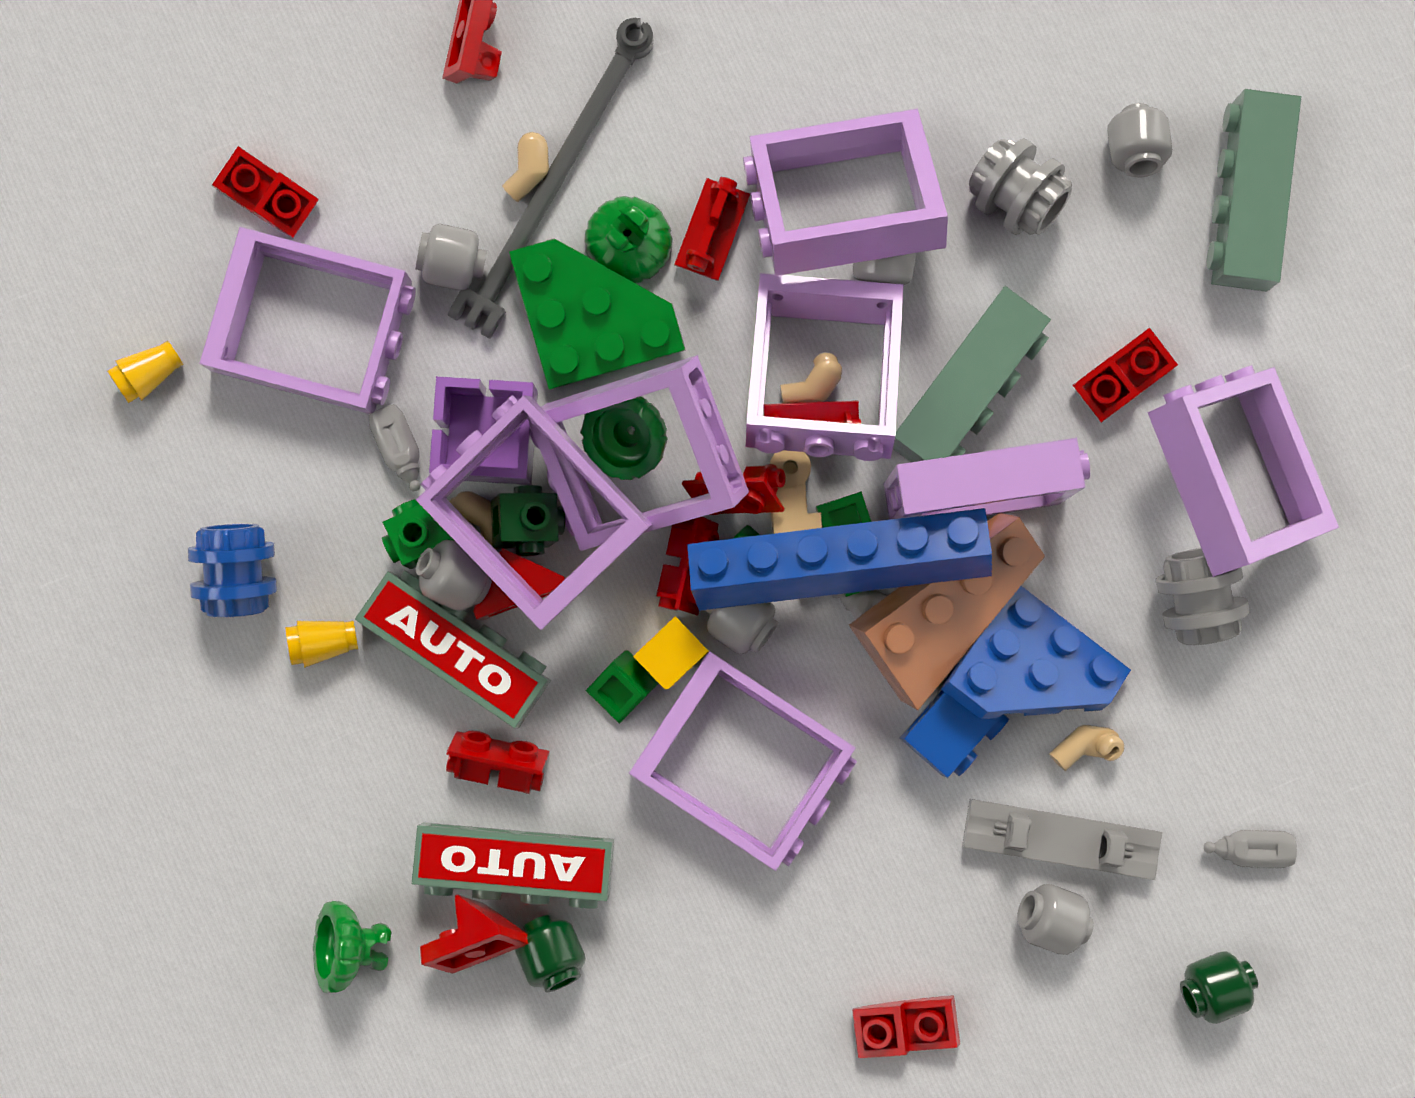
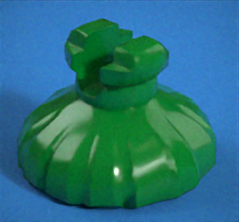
M621 196L616 197L614 200L606 201L592 214L585 230L584 243L586 244V253L589 258L634 283H641L643 280L651 279L665 266L672 250L673 238L670 233L672 230L662 211L654 204L637 197ZM626 231L631 232V235L625 236L624 233Z
M642 396L584 414L580 434L583 436L581 441L584 452L587 453L588 457L604 474L611 478H619L620 480H633L635 477L640 479L651 470H654L663 458L668 440L666 435L667 428L659 410Z
M341 901L326 902L318 915L319 918L316 920L315 925L316 935L313 941L314 971L320 989L324 993H336L345 990L351 984L361 965L370 966L372 970H385L388 965L387 955L383 952L371 950V947L376 943L387 944V941H391L392 932L386 924L381 922L372 925L370 929L362 928L355 912L348 905Z

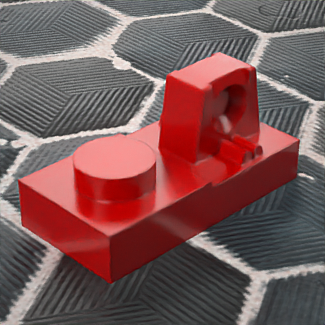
M459 0L442 79L458 84L470 77L487 81L497 77L502 51L482 41L483 33L492 26L496 16L497 4L493 0Z

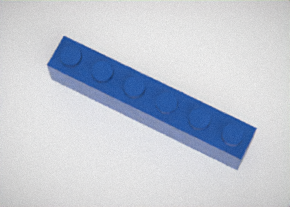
M985 508L687 544L691 591L699 611L992 576V550Z

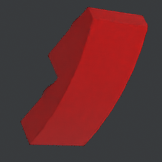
M239 146L212 184L213 188L291 238H294L319 201L316 196L281 172L277 173Z
M1149 327L1074 383L1073 387L1102 423L1178 366V363Z
M954 995L887 1002L852 1009L858 1058L907 1055L909 1051L958 1048L960 1045Z

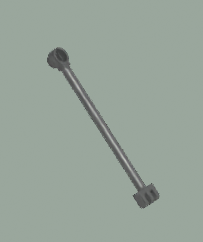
M629 18L619 25L616 34L618 46L615 50V55L551 164L548 173L540 183L478 293L470 289L460 291L448 312L449 317L457 321L468 305L472 309L464 325L472 330L475 329L484 314L488 319L482 327L481 335L489 339L493 336L506 313L505 309L495 304L494 301L513 270L509 251L527 246L630 65L632 66L635 60L647 56L653 48L652 28L647 22L641 24V18ZM641 27L643 36L640 40L630 41L626 37L628 31L640 29Z

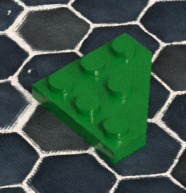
M555 238L509 251L544 375L550 390L686 351L672 303Z

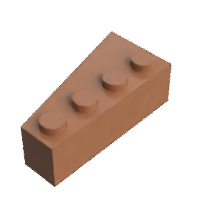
M998 513L987 521L992 550V576L899 587L849 624V627L900 701L919 710L1044 559L1045 555L1020 517Z

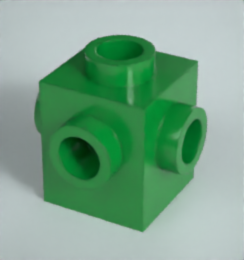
M416 499L395 507L391 511L394 517L382 522L388 534L382 537V542L393 563L400 561L402 566L409 569L416 568L421 554L426 549H433L444 540L455 541ZM422 530L420 539L415 541L416 534Z

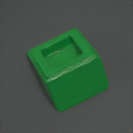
M625 650L614 659L585 690L619 724L659 684L628 650Z

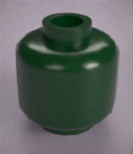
M545 915L523 926L524 932L528 934V944L515 949V954L527 982L531 986L543 987L545 992L549 993L559 990L581 977L579 970L585 964L586 957L570 922L565 920L552 921L549 915Z
M1223 951L1187 966L1184 973L1185 980L1180 982V990L1185 1004L1196 1018L1203 1017L1207 1022L1217 1024L1248 1012L1252 1008L1254 989L1258 988V980L1253 968L1247 961L1240 962L1230 952Z

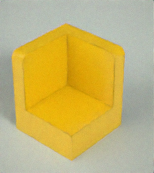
M675 616L633 657L664 689H670L709 651Z

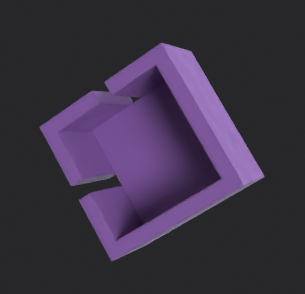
M436 376L433 420L440 428H449V434L447 436L443 430L432 429L429 473L441 464L448 469L461 457L456 451L457 447L474 431L478 430L483 435L497 421L491 415L512 395L517 400L522 396H531L537 402L538 391L534 383L489 380V390L494 396L489 397L486 396V387L480 379ZM528 419L464 481L532 485L534 443L530 437L531 426Z

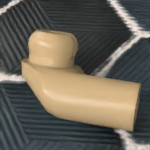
M528 132L520 138L517 147L518 170L502 185L504 190L516 202H519L548 173V145L545 138L539 133Z
M821 353L813 360L814 368L805 381L780 385L782 403L824 402L828 399L841 380L842 367L838 363L837 357L831 353Z
M464 491L458 493L449 502L468 522L480 527L482 536L492 546L491 501L474 492Z
M1081 725L1055 747L1049 755L1060 768L1066 771L1083 755L1100 757L1107 761L1117 760L1124 752V742L1118 733L1110 728Z

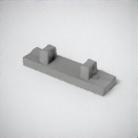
M969 799L962 846L970 849L1155 880L1162 832ZM1102 835H1104L1107 839V851L1104 857L1099 858Z

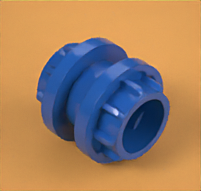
M224 524L202 527L196 532V546L188 548V561L203 563L204 580L191 583L190 593L191 598L200 599L201 610L207 616H248L262 613L269 607V595L277 592L276 578L262 576L261 560L274 557L275 548L273 542L265 541L264 529L259 527L258 524Z

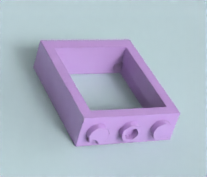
M918 109L750 136L751 156L743 157L747 186L756 184L757 192L750 193L753 216L755 221H764L765 228L758 229L760 249L763 258L771 257L775 276L946 248L948 215ZM901 151L916 210L785 231L772 172Z
M239 227L199 364L211 372L371 414L375 412L377 404L383 405L386 401L390 387V378L385 377L390 359L396 360L400 353L403 333L398 332L403 314L409 315L412 310L416 288L411 286L412 280L403 270ZM265 256L389 289L360 394L234 361Z
M760 273L745 447L757 448L765 453H778L786 450L805 452L814 457H827L835 454L855 456L863 461H876L880 458L891 459L896 432L903 284L788 275L775 276V274ZM771 316L884 325L878 426L763 417Z
M698 355L556 400L541 407L567 434L562 422L564 420L669 387L709 493L643 512L642 514L652 523L645 532L733 508L749 493ZM528 419L531 426V440L541 451L548 469V482L552 490L559 496L565 511V523L569 533L575 537L580 551L602 545L626 521L622 518L602 523L585 478Z
M1251 365L1224 376L1226 383L1223 376L1219 375L1195 385V393L1191 385L1179 388L1163 395L1166 402L1165 405L1147 412L1213 577L1252 564L1339 528L1275 367L1255 373ZM1237 396L1289 522L1288 526L1250 540L1198 410Z
M512 395L491 415L497 421L483 435L478 430L474 431L457 447L456 451L461 457L448 469L441 464L420 484L425 491L416 501L525 615L542 630L636 541L652 523L531 396H522L517 400ZM527 419L626 521L544 600L446 499Z
M1077 438L897 464L884 482L889 520L981 508L986 509V516L1059 505L1085 488L1084 480L1090 478V463L1087 453H1084V450L1079 451Z
M709 651L629 774L776 871L781 862L789 866L799 853L804 841L799 839L798 836L808 821L816 825L825 813L831 801L824 796L834 781L842 785L857 762V760L851 757L856 748ZM717 675L832 750L770 847L655 771V768Z

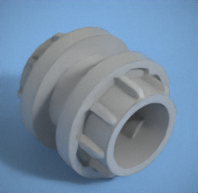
M1025 138L1020 139L1016 143L1011 139H1000L995 142L976 165L969 180V192L977 197L975 206L984 214L990 215L998 208L1005 211L1007 215L1004 220V228L1012 234L1018 235L1025 231L1029 235H1039L1054 222L1066 205L1072 192V182L1063 176L1065 166L1056 159H1049L1041 166L1034 162L1037 147Z
M1202 548L1186 550L1166 557L1163 565L1164 574L1156 578L1158 593L1173 595L1175 607L1164 611L1162 614L1165 628L1175 630L1177 640L1185 645L1212 644L1238 636L1242 631L1241 619L1250 613L1248 600L1244 597L1233 596L1231 590L1232 584L1243 579L1242 567L1213 577Z

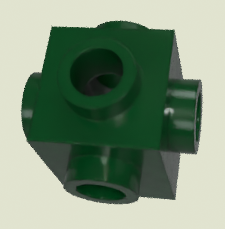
M538 485L516 486L513 488L514 493H499L491 500L493 548H516V554L519 556H538L545 554V548H549L559 541V535H563L565 530V512L562 506H557V493H542V486Z

